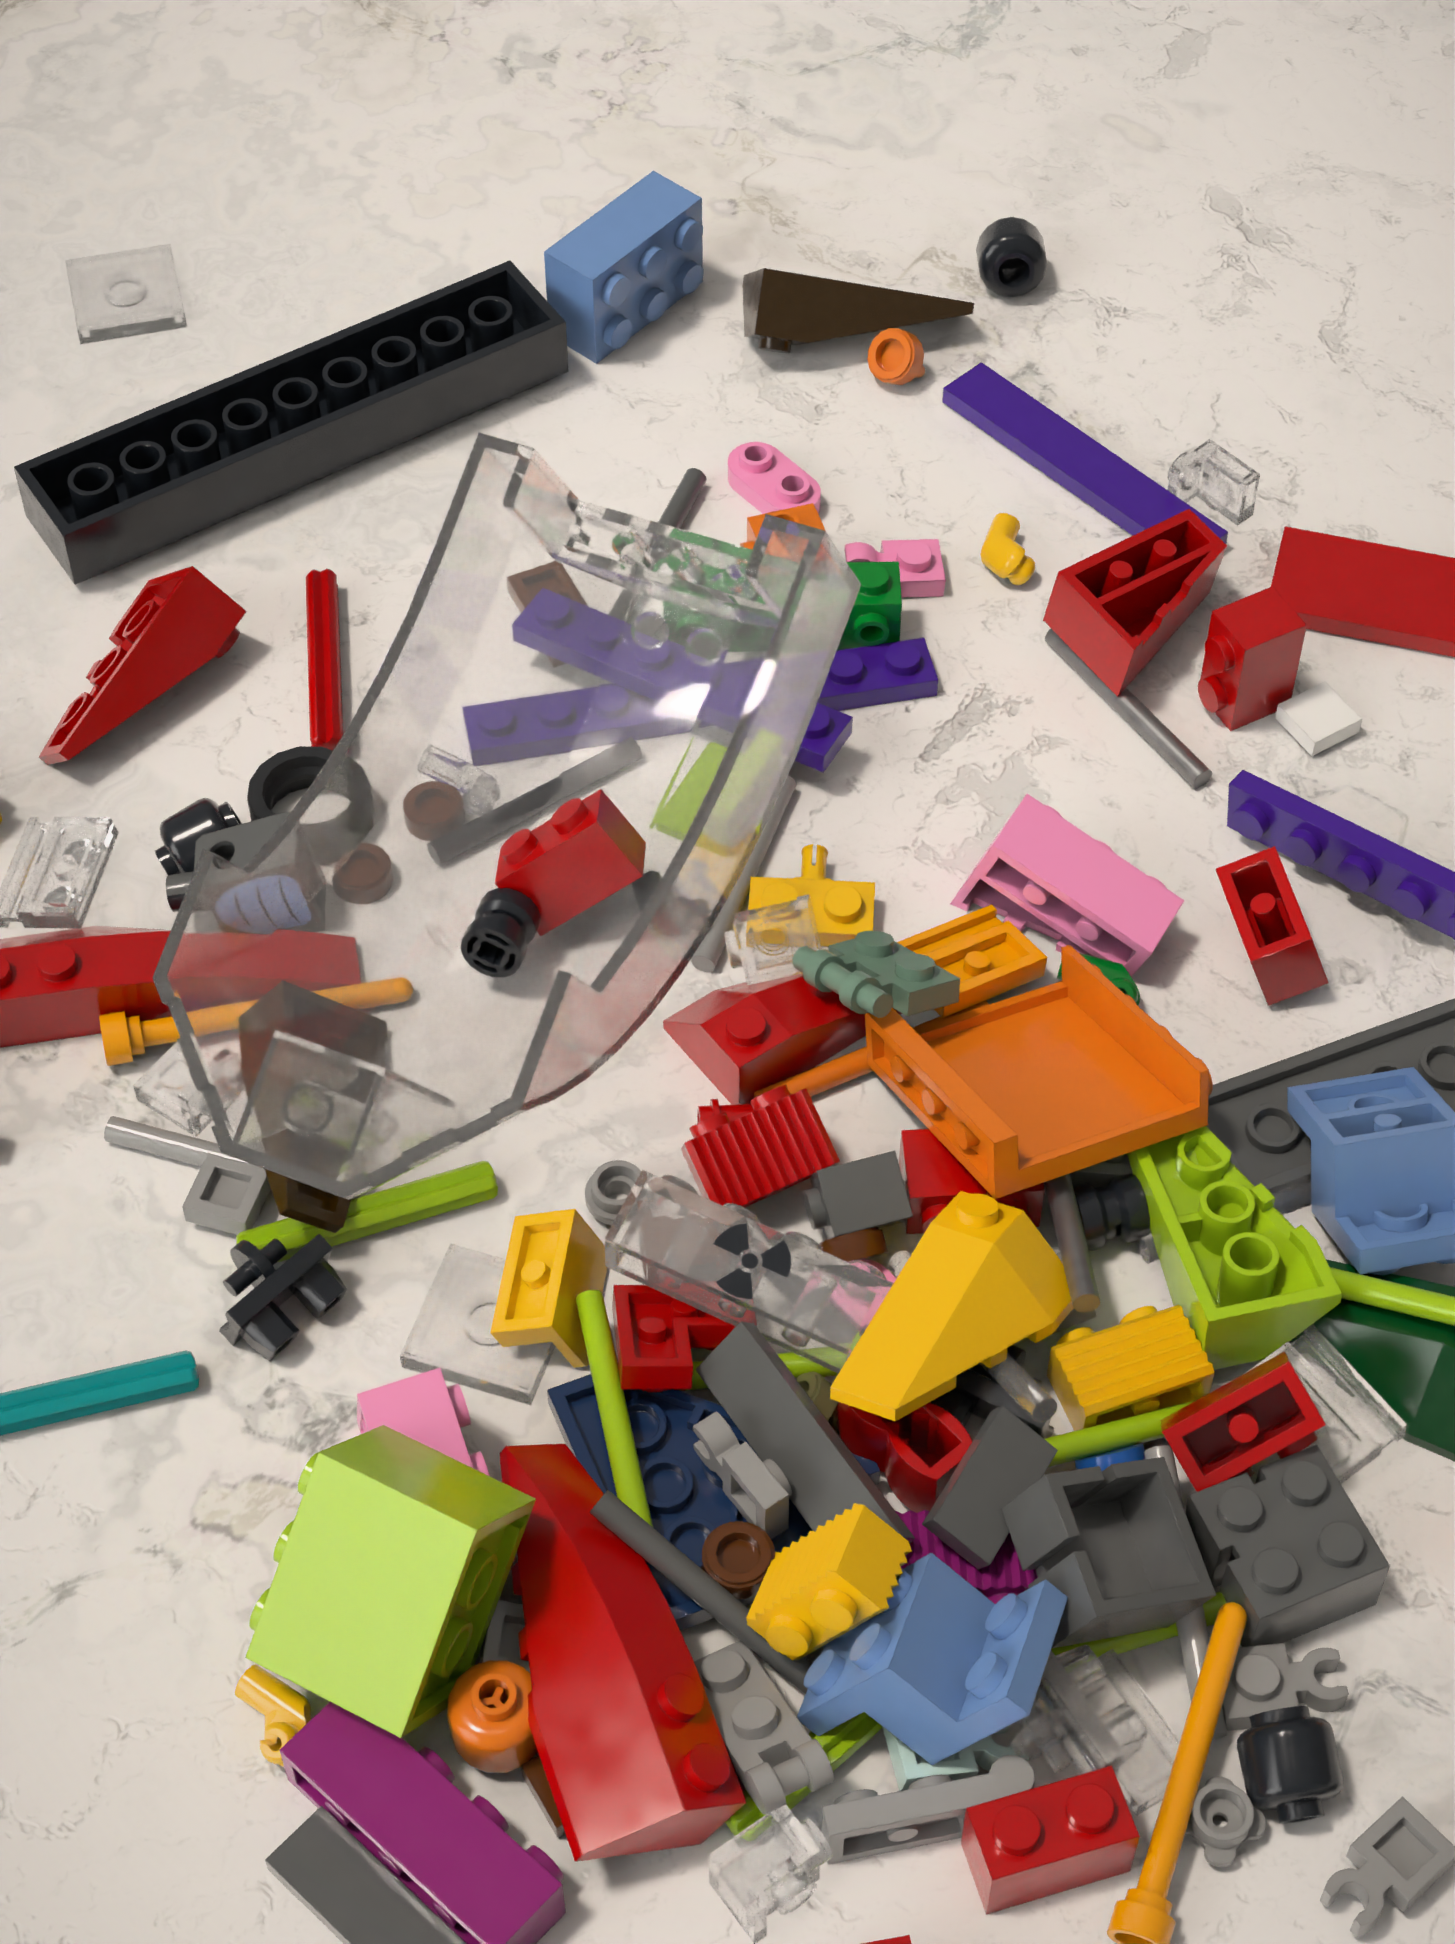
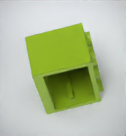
M382 1425L315 1453L304 1467L298 1482V1492L303 1497L295 1519L286 1526L276 1543L273 1558L279 1564L271 1587L261 1595L252 1611L249 1626L255 1632L245 1658L402 1738L447 1709L448 1696L456 1680L470 1667L475 1665L536 1499Z

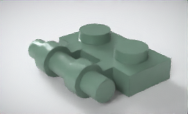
M863 931L858 933L855 939L829 945L828 950L820 949L815 951L808 946H803L793 956V966L803 973L806 983L822 992L834 991L839 994V1000L844 1006L858 1014L870 1013L877 1018H883L894 1008L906 1016H911L959 1001V977L937 966L932 958L916 954L895 942L894 938L885 932Z

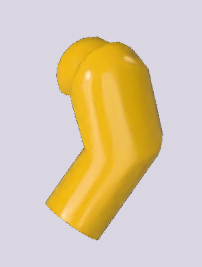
M999 513L993 518L981 549V560L989 570L1000 578L1004 579L1007 577L1012 584L1023 585L1033 575L1036 568L1035 562L1031 557L1026 556L1025 549L1015 542L1020 529V523L1017 518L1011 514Z
M255 1664L249 1667L241 1676L235 1689V1696L265 1715V1740H260V1750L269 1762L284 1767L279 1750L311 1720V1705L304 1695Z

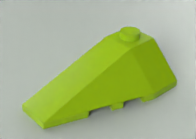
M1207 1126L1127 1153L1132 1172L1139 1179L1145 1193L1150 1217V1231L1173 1306H1182L1184 1316L1188 1318L1190 1327L1194 1329L1196 1339L1200 1340L1202 1350L1207 1353L1208 1362L1213 1364L1214 1370L1267 1359L1341 1303L1342 1292L1317 1240L1303 1225L1294 1228L1274 1207L1275 1197L1262 1183L1254 1186L1231 1162L1232 1152Z

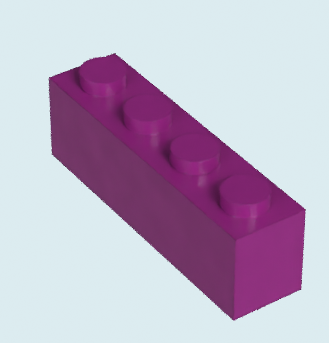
M329 1702L279 1750L288 1781L317 1808L322 1806L466 1944H537L566 1913L563 1884H561L564 1876L556 1863L537 1846L531 1845L525 1851L506 1833L509 1826L502 1814L480 1795H477L472 1801L452 1784L455 1776L449 1766L430 1748L424 1746L417 1752L403 1738H399Z

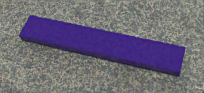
M982 362L943 388L942 402L1132 536L1180 512L1190 509L1225 544L1227 543L1228 531Z

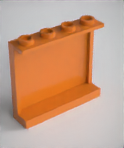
M1071 945L1061 947L1062 981L915 1029L893 1008L883 1018H877L870 1013L865 1014L868 1066L994 1199L1208 1125V1098L1212 1093L1213 1083L1206 1064L1201 1059L1194 1057L1172 1037L1164 1026L1155 1022L1136 1004L1131 996L1124 994L1103 975L1096 965L1087 961Z

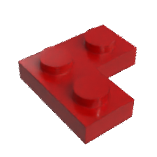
M719 1285L613 1286L612 1311L621 1389H641L647 1392H662L667 1389H691L693 1376L691 1348H705L713 1351L741 1321L754 1323L757 1327L753 1300L735 1297L725 1292Z

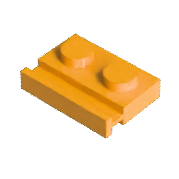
M992 904L897 942L916 954L932 958L937 966L960 978L959 1001L934 1009L942 1018L1044 976L1047 956L1010 921L1002 923L996 917L997 909Z

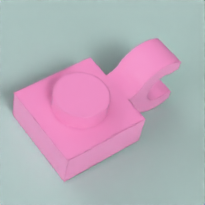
M938 539L883 540L880 552H877L867 543L854 542L845 545L846 562H899L901 598L941 597L944 595L946 579Z

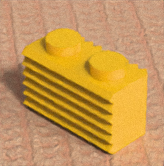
M1180 1305L1157 1311L1154 1306L1140 1307L1124 1316L1119 1325L1098 1332H1094L1090 1327L1074 1329L1062 1336L1056 1343V1346L1051 1347L1047 1377L1074 1431L1200 1399L1210 1393L1215 1374L1213 1364L1208 1362L1207 1353L1202 1350L1201 1342L1196 1339L1195 1331L1190 1327L1189 1320L1184 1316L1182 1306Z
M854 1503L851 1510L845 1509L842 1515L836 1514L833 1521H826L825 1526L818 1525L816 1532L809 1531L807 1537H800L799 1542L792 1541L790 1547H783L781 1553L775 1552V1559L771 1560L746 1617L747 1625L766 1639L775 1651L786 1655L789 1659L798 1660L889 1608L887 1600L894 1597L892 1589L898 1586L896 1578L903 1574L901 1566L908 1563L905 1555L912 1552L909 1541L865 1505Z

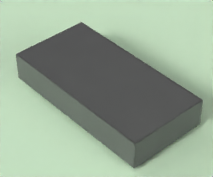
M1003 1405L992 1410L922 1525L978 1570L989 1566L1009 1534L1001 1508L1044 1475L1058 1450Z

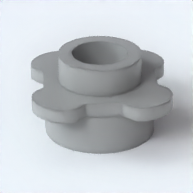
M1217 1776L1208 1779L1205 1786L1198 1791L1185 1835H1191L1204 1848V1856L1208 1863L1217 1867H1226L1234 1862L1236 1850L1247 1840H1258L1263 1836L1266 1829V1819L1259 1809L1253 1808L1250 1798L1242 1789L1235 1786L1231 1780ZM1215 1816H1222L1226 1819L1227 1825L1218 1827L1213 1823V1818Z

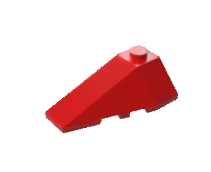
M193 566L148 580L109 637V640L117 645V647L112 649L102 660L95 662L88 672L86 678L94 685L90 694L87 692L82 693L68 706L38 758L47 765L69 761L214 657H222L238 639L240 631L235 627L247 611Z
M797 969L714 990L663 1020V1029L731 1105L751 1104L750 1101L754 1099V1092L812 1069L866 1036L865 1014H858L844 1006L839 1000V994L834 991L822 992L806 983L803 973ZM894 1009L899 1015L902 1014L901 1012Z

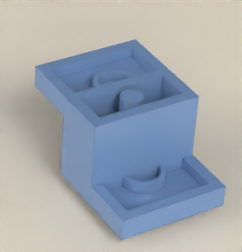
M1414 1067L1287 1087V1111L1311 1140V1211L1360 1275L1367 1273L1388 1275L1397 1272L1402 1267L1431 1262L1441 1264L1455 1263V1112Z
M929 1553L902 1569L903 1574L896 1578L898 1586L892 1589L894 1597L887 1600L889 1605L887 1610L824 1646L822 1654L816 1658L805 1675L803 1684L808 1690L798 1712V1720L817 1736H820L865 1712L928 1763L934 1765L1029 1716L1068 1599L1065 1594L1046 1579L1018 1595L1010 1593L994 1604L933 1553Z

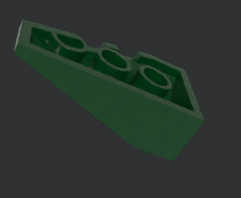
M1326 1259L1329 1267L1359 1274L1353 1265ZM1361 1274L1455 1297V1287L1397 1274ZM1341 1298V1303L1285 1344L1298 1355L1308 1354L1336 1376L1335 1385L1351 1398L1360 1395L1388 1418L1386 1426L1405 1441L1455 1462V1326Z

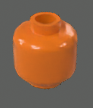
M488 1660L470 1667L456 1680L448 1696L447 1718L455 1749L470 1766L487 1773H507L520 1768L522 1764L537 1755L538 1751L528 1722V1694L532 1690L530 1673L523 1666L508 1660Z

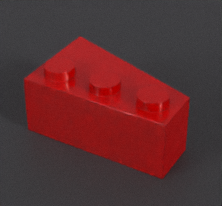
M1187 509L1059 571L1043 621L1119 697L1122 691L1127 688L1208 596L1227 545L1193 511Z

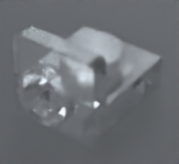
M1211 439L1190 453H1182L1170 466L1167 475L1169 480L1167 490L1187 503L1197 496L1208 507L1218 511L1237 526L1253 515L1260 474Z
M177 1042L133 1085L139 1102L195 1137L213 1120L222 1118L230 1110L236 1096L239 1094L231 1058L218 1052L208 1062Z

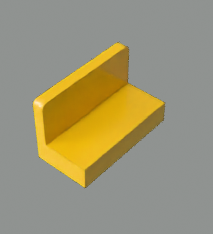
M576 1209L515 1216L490 1332L502 1347L552 1342L574 1368L589 1365L576 1297L581 1292L587 1290H599L603 1294L609 1262L608 1249Z

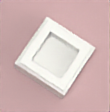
M1326 681L1278 704L1275 717L1311 756L1358 734L1362 723V718Z

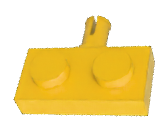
M813 844L802 848L801 877H750L747 943L829 947L832 944L855 939V936L860 932L873 931L875 882L834 881L826 878L828 850L824 846L817 845L816 865H812Z

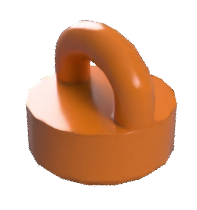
M888 328L881 331L873 339L868 349L867 360L869 369L875 378L892 385H903L911 382L914 378H921L925 374V367L923 365L924 351L922 343L917 336L899 328Z

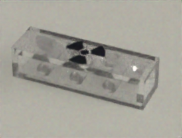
M645 1170L641 1171L605 1236V1267L734 1326H737L741 1321L754 1323L767 1341L838 1374L894 1284L888 1281L879 1269L869 1263L860 1260H851L848 1263L824 1252L822 1247L807 1235L794 1231L784 1234L760 1223V1220L754 1213L740 1205L726 1203L722 1206L698 1195L693 1186L678 1177L663 1175L660 1178Z

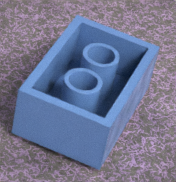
M652 171L544 251L547 301L566 321L567 346L597 364L615 349L623 347L633 335L650 322L659 319L677 301L698 288L703 282L704 274L701 197L661 174Z

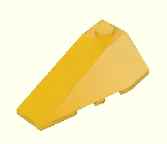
M960 1191L928 1226L832 1383L830 1399L892 1421H897L956 1388L957 1375L979 1363L984 1364L988 1368L1007 1360V1348L1025 1338L1037 1343L1052 1335L1074 1308L1062 1261L1024 1210L998 1203L988 1195L970 1194Z

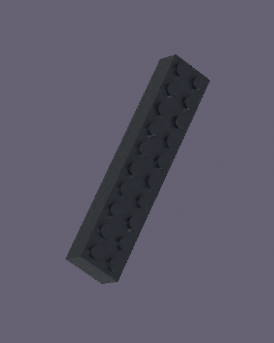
M509 260L14 466L25 515L76 585L569 372L566 321L512 261Z

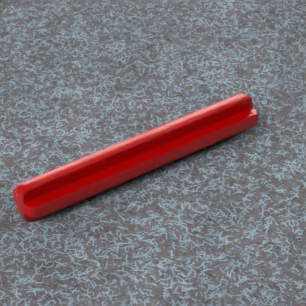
M328 568L321 572L313 569L305 577L311 746L324 747L340 753L344 748L337 575Z

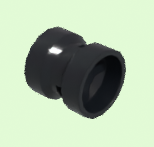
M496 888L487 892L479 903L475 913V920L468 926L461 940L460 949L464 959L472 968L484 975L507 977L514 974L520 968L526 956L527 945L533 940L540 926L541 916L538 907L531 898L510 888Z
M1131 1173L1113 1177L1106 1188L1102 1186L1095 1188L1089 1183L1073 1185L1088 1251L1101 1249L1108 1240H1112L1116 1236L1125 1243L1141 1241L1149 1237L1150 1217L1142 1185L1136 1175Z

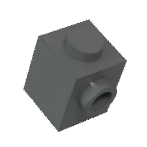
M895 1150L817 1170L810 1177L812 1188L803 1191L810 1224L813 1230L823 1228L826 1240L869 1228L878 1227L879 1229L899 1224L913 1217Z

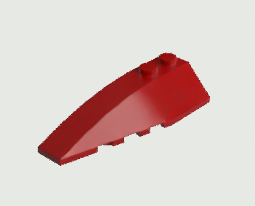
M90 926L0 939V1048L102 1034L99 1015L125 1011L126 1017L139 1015L141 1022L251 1004L258 1001L277 984L303 994L358 986L352 940L290 933L224 930L183 931L110 926Z
M566 1444L505 1446L499 1453L502 1483L536 1499L517 1550L518 1562L511 1568L514 1595L522 1596L525 1627L518 1633L521 1660L529 1661L532 1690L528 1694V1722L574 1860L578 1862L701 1845L744 1806L746 1800L696 1665L670 1607L645 1560L589 1513L604 1494Z

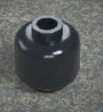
M1016 217L998 219L988 225L979 237L976 248L979 273L988 289L1001 296L1016 297L1025 295L1035 289L1044 278L1047 258L1043 237L1036 226L1027 220Z
M199 799L161 823L160 836L164 846L155 850L156 856L168 875L194 871L196 841L201 835L242 823L228 802L219 806L212 799Z
M1308 1706L1275 1709L1250 1716L1251 1728L1239 1735L1237 1739V1752L1246 1794L1250 1798L1253 1807L1260 1810H1277L1279 1824L1307 1821L1325 1816L1322 1801L1336 1797L1344 1786V1778L1330 1723L1322 1718L1310 1717Z

